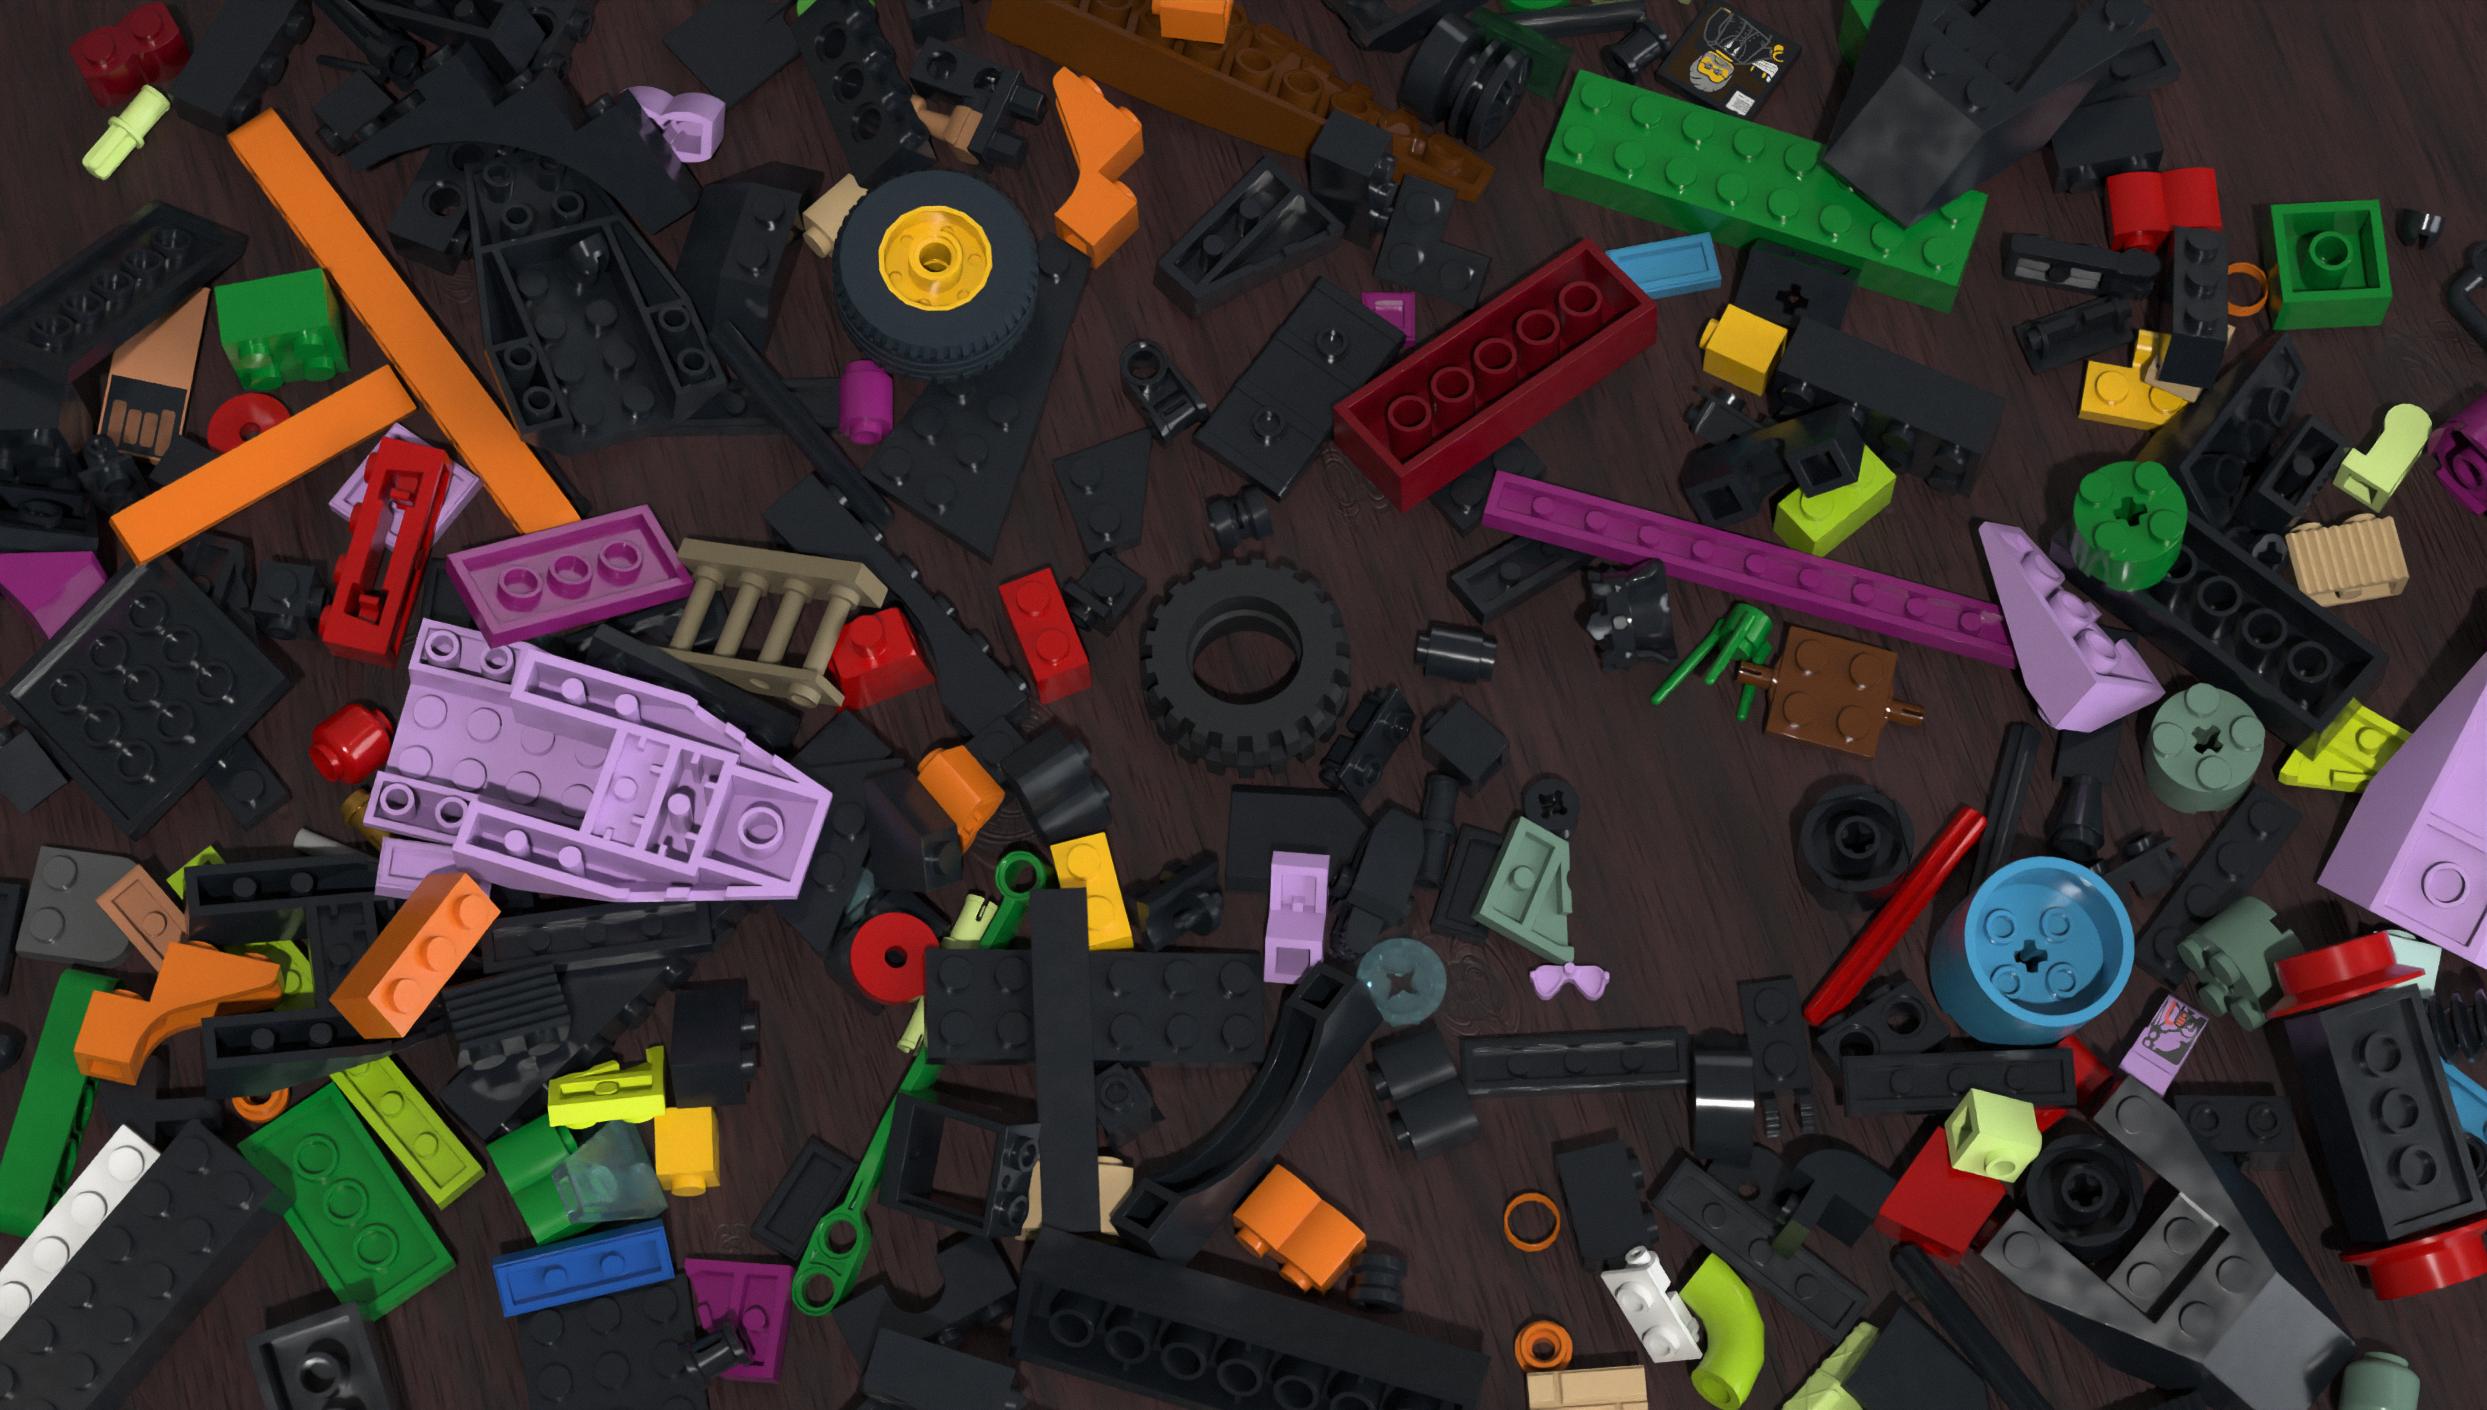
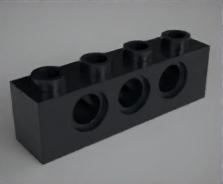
M816 0L790 25V28L858 186L869 190L877 188L878 183L888 181V178L891 176H901L900 173L905 171L909 173L914 172V169L926 171L927 168L937 161L928 141L929 131L918 118L910 100L912 97L910 88L899 75L893 61L894 52L889 43L883 38L875 20L877 15L874 7L868 0Z

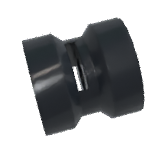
M1258 485L1242 489L1238 497L1229 500L1220 496L1205 501L1209 523L1220 552L1237 548L1241 540L1252 538L1259 541L1274 536L1268 508ZM1233 510H1235L1236 517H1237V520H1238V523H1239V526H1240V530H1239V528H1238V524H1237V521H1236V518H1235V515H1234Z

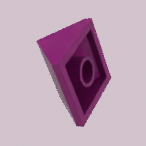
M93 551L0 553V592L9 605L46 642L109 580L108 575Z

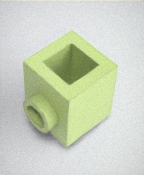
M1971 1088L1944 1123L1951 1165L1954 1169L2014 1183L2027 1165L2034 1162L2041 1150L2042 1135L2037 1128L2033 1103Z

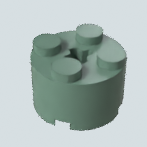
M2195 684L2189 689L2175 694L2158 710L2143 746L2142 759L2146 772L2145 778L2149 788L2164 804L2182 813L2196 814L2197 811L2215 810V812L2228 809L2238 802L2247 791L2261 761L2265 739L2264 726L2243 700L2230 692L2217 689L2210 684ZM2202 748L2206 751L2203 754H2201L2196 750Z
M2243 896L2191 933L2187 939L2177 946V950L2184 963L2195 972L2203 985L2199 989V996L2206 1008L2216 1017H2221L2227 1013L2245 1030L2252 1032L2270 1020L2265 1019L2264 1013L2283 997L2273 962L2304 953L2306 950L2291 929L2281 934L2269 921L2277 913L2267 904L2255 897Z

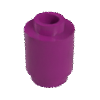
M859 360L847 364L844 368V375L839 379V430L842 434L850 437L852 442L862 445L878 443L882 440V437L887 436L893 430V380L887 375L885 368L877 367L872 360Z

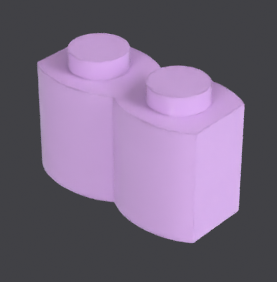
M648 86L626 88L633 94L681 162H701L710 159L724 139L725 103L720 99L703 93H683L673 97L663 90Z

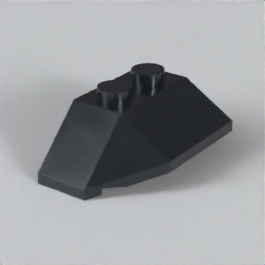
M773 160L704 186L673 277L690 297L706 335L720 322L729 321L764 361L804 241L803 233L805 228L802 213L817 201L825 178L824 172Z

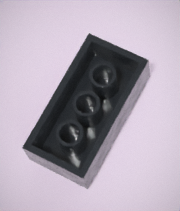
M1802 316L1776 371L1769 416L1777 418L1779 423H1783L1841 402L1863 443L1893 473L1900 475L1911 474L1927 481L1934 490L1950 496L1959 494L1970 499L1995 445L2007 399L1806 316Z

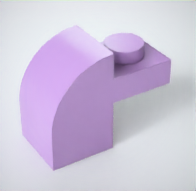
M1273 851L1270 910L1265 938L1264 982L1300 984L1318 961L1323 962L1329 903L1330 855Z

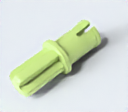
M144 85L140 93L118 118L111 117L108 120L109 129L83 158L82 164L86 170L96 178L108 179L135 147L137 149L143 147L145 144L143 137L160 117L171 108L167 98L152 86Z

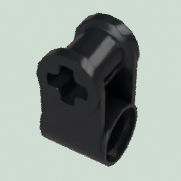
M1137 341L1130 344L1122 352L1120 357L1121 390L1142 418L1146 428L1150 427L1153 438L1162 448H1169L1173 445L1174 437L1197 422L1204 425L1211 417L1198 391L1189 381L1184 379L1160 346L1150 341ZM1140 367H1149L1157 372L1153 378L1148 380H1140L1131 375L1135 369Z

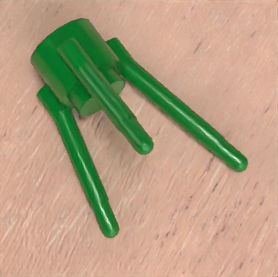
M1742 603L1735 605L1727 620L1720 618L1706 639L1651 696V703L1653 705L1660 704L1717 644L1721 652L1704 677V683L1708 686L1714 684L1730 659L1741 662V660L1747 661L1751 657V663L1763 666L1773 649L1772 645L1766 641L1773 628L1770 618L1754 606ZM1744 685L1736 714L1738 721L1744 722L1747 719L1757 687Z

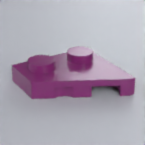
M685 1258L684 1268L687 1276L692 1280L700 1306L697 1307L703 1329L709 1335L722 1328L723 1320L728 1317L733 1318L744 1335L754 1357V1363L745 1367L740 1363L719 1376L724 1380L779 1384L793 1301L791 1288L797 1271L790 1265Z

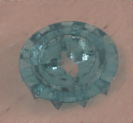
M1408 938L1389 939L1374 946L1363 957L1356 978L1361 981L1383 1016V1021L1390 1023L1394 1028L1402 1024L1413 1023L1419 1025L1424 1018L1433 1012H1437L1446 992V972L1438 955L1427 945ZM1416 967L1411 979V986L1416 991V995L1402 990L1396 996L1393 995L1389 1000L1391 981L1387 977V973L1389 975L1393 973L1397 977H1402L1406 972L1410 973Z

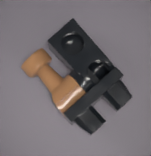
M927 36L908 77L917 95L912 94L910 100L918 118L928 129L929 135L946 142L957 160L974 164L981 171L992 174L995 165L1019 170L1027 156L1029 143L1026 137L1011 131L1017 119L1035 126H1039L1042 123L1049 109V101L1046 94L1026 84L1020 70L1009 66L1003 67L991 60ZM925 99L935 103L939 100L955 107L951 115L927 110Z

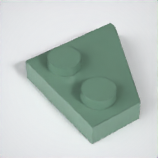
M1522 816L1513 820L1471 916L1474 920L1559 966H1565L1568 962L1572 963L1574 959V947L1568 946L1567 915L1572 913L1571 890L1567 884V873L1570 870L1569 842Z

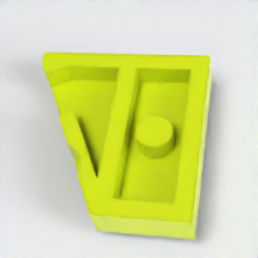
M2362 706L2314 761H2311L2295 749L2281 769L2278 781L2292 786L2364 793L2369 782L2411 737L2412 733Z
M664 1045L646 1049V1063L621 1071L619 1063L616 1060H611L596 1065L587 1071L571 1073L549 1080L548 1113L550 1127L565 1125L571 1129H583L593 1126L597 1122L623 1120L628 1123H641L652 1119L654 1116L666 1115V1061Z

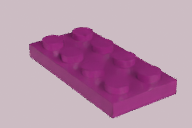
M648 504L447 555L445 566L448 576L490 649L690 596L694 584L686 567L676 557L675 549Z

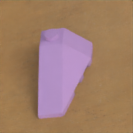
M1987 521L1979 527L1978 530L2026 687L2038 703V713L2047 724L2058 730L2066 729L2090 733L2158 701L2166 693L2139 653L2125 638L2115 644L2097 625L2095 621L2102 614L2090 601L2084 603L2074 594L2064 590L2061 586L2065 580L2062 571L2020 527Z

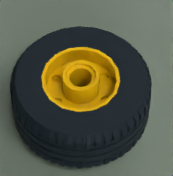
M933 167L927 168V171L914 169V172L909 173L905 171L900 173L901 176L899 177L896 175L888 178V181H881L877 184V188L869 189L866 191L865 196H861L857 200V205H853L849 209V215H845L842 226H840L837 232V238H835L832 254L833 294L835 308H837V315L839 320H841L843 330L847 332V337L850 341L855 343L857 350L864 353L865 358L869 361L873 360L877 367L885 368V371L888 373H897V376L903 379L907 377L910 378V381L916 382L920 379L923 380V383L930 384L931 381H936L939 384L944 383V380L957 382V379L962 378V380L970 378L972 374L975 376L982 374L983 370H989L994 367L995 362L999 363L1004 360V356L1009 355L1013 351L1014 346L1020 343L1035 312L1039 261L1037 245L1033 232L1030 230V225L1027 219H1024L1022 211L1016 208L1014 201L1007 198V194L1003 191H997V187L992 183L988 184L985 179L980 177L974 178V175L968 172L964 174L961 173V170L954 169L950 172L947 168L934 170Z

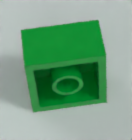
M2379 199L2270 205L2260 236L2265 275L2268 278L2269 285L2268 299L2272 331L2381 325L2392 299V290Z
M322 268L214 287L221 345L244 390L271 391L281 387L283 383L305 379L314 382L326 381L338 373L350 371L343 314Z

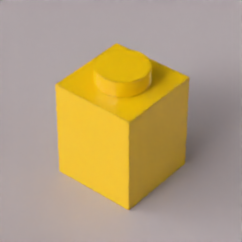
M1729 304L1721 320L1718 321L1712 318L1702 335L1699 348L1705 350L1703 371L1758 396H1762L1784 354L1788 330Z
M677 1107L666 1108V1115L654 1116L656 1176L663 1190H671V1193L676 1196H697L705 1193L706 1187L720 1186L718 1120L713 1108L677 1109Z

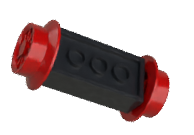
M2387 930L2349 939L2273 962L2283 997L2264 1013L2265 1019H2272L2324 1006L2323 1009L2283 1021L2352 1246L2358 1245L2338 1254L2339 1261L2366 1266L2377 1301L2392 1300L2432 1291L2487 1273V1252L2481 1236L2487 1230V1211L2476 1213L2487 1208L2418 984L2413 983L2369 994V992L2426 974L2424 968L2397 964Z

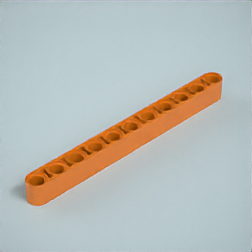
M272 107L268 108L226 135L229 144L242 164L318 266L322 268L324 274L474 475L480 478L483 487L518 534L523 536L582 521L570 502L527 445L520 440L518 433Z

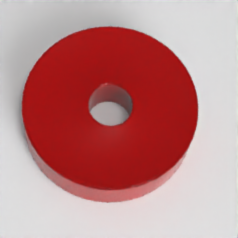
M247 393L233 397L222 404L210 420L207 430V441L210 451L221 456L245 443L244 439L248 433L253 431L263 433L289 419L291 416L281 402L265 394Z
M899 912L878 915L860 928L852 942L848 958L851 977L857 988L874 1002L887 1006H901L912 1003L923 996L922 955L925 948H940L939 942L929 926L912 915ZM892 950L898 951L904 956L905 964L902 967L893 968L886 963L885 954Z

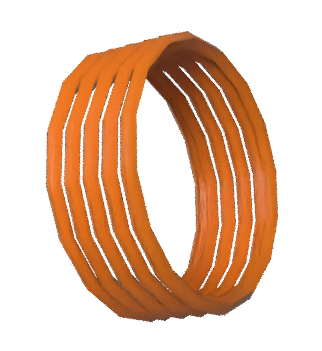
M2247 262L2233 263L2228 266V275L2238 272L2252 275L2262 285L2264 297L2257 304L2245 307L2234 305L2228 301V314L2238 317L2253 315L2259 312L2265 305L2269 294L2268 278L2264 271L2256 265Z
M1524 1193L1515 1197L1507 1206L1504 1214V1232L1508 1240L1515 1247L1527 1252L1540 1251L1549 1247L1556 1240L1560 1230V1213L1555 1203L1547 1196L1539 1193ZM1525 1201H1537L1545 1204L1552 1210L1556 1218L1554 1233L1547 1240L1540 1243L1528 1244L1519 1241L1508 1227L1509 1214L1516 1205Z

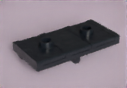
M1319 276L1309 293L1286 322L1274 333L1271 341L1245 374L1236 381L1230 393L1203 427H1200L1192 437V444L1251 485H1258L1264 494L1280 504L1283 500H1286L1334 438L1332 407L1383 374L1399 355L1400 349L1406 343L1407 335L1346 292Z

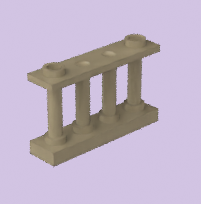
M684 538L676 557L693 573L692 579L695 581V585L669 647H651L744 692L788 698L793 703L806 708H816L818 703L841 707L845 696L823 675L849 611L855 610L858 605L881 609L888 588L860 562ZM724 586L740 588L713 654L691 652L716 590H722ZM768 592L784 594L757 662L735 659L759 598L767 596ZM812 599L829 601L802 669L780 666L804 604L811 603Z

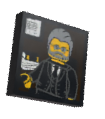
M1709 0L1658 69L1655 81L1695 105L1753 122L1801 56L1802 46L1723 0Z

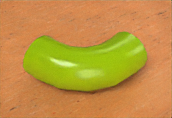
M1712 1251L1678 1294L1682 1301L1701 1319L1707 1334V1350L1701 1362L1693 1370L1691 1379L1699 1394L1714 1406L1723 1410H1738L1748 1398L1764 1363L1765 1325L1752 1291L1732 1268Z

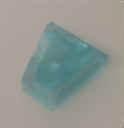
M623 1120L609 1121L550 1172L570 1224L655 1218L668 1208L658 1178L635 1123H628Z

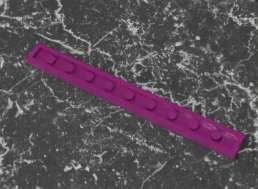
M1496 471L1481 524L1483 526L1634 567L1653 558H1659L1664 562L1667 576L2016 670L2019 663L2006 618L2000 605L1504 471Z

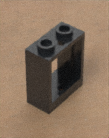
M931 1089L897 1092L877 1204L984 1239L1021 1236L1022 1227L1029 1212L1028 1194L1032 1172L1039 1157L1038 1139L1041 1123ZM945 1117L999 1133L986 1209L932 1193Z

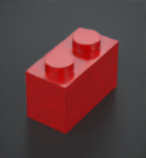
M1050 567L998 586L1004 616L1041 706L1093 687L1089 661Z

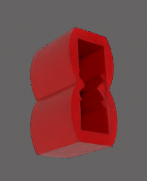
M2181 168L2163 173L2129 172L2109 176L2106 179L2103 198L2110 251L2123 253L2130 248L2142 249L2143 252L2155 253L2157 249L2168 248L2174 225L2194 229L2203 228L2218 233L2222 231L2215 170L2212 168Z

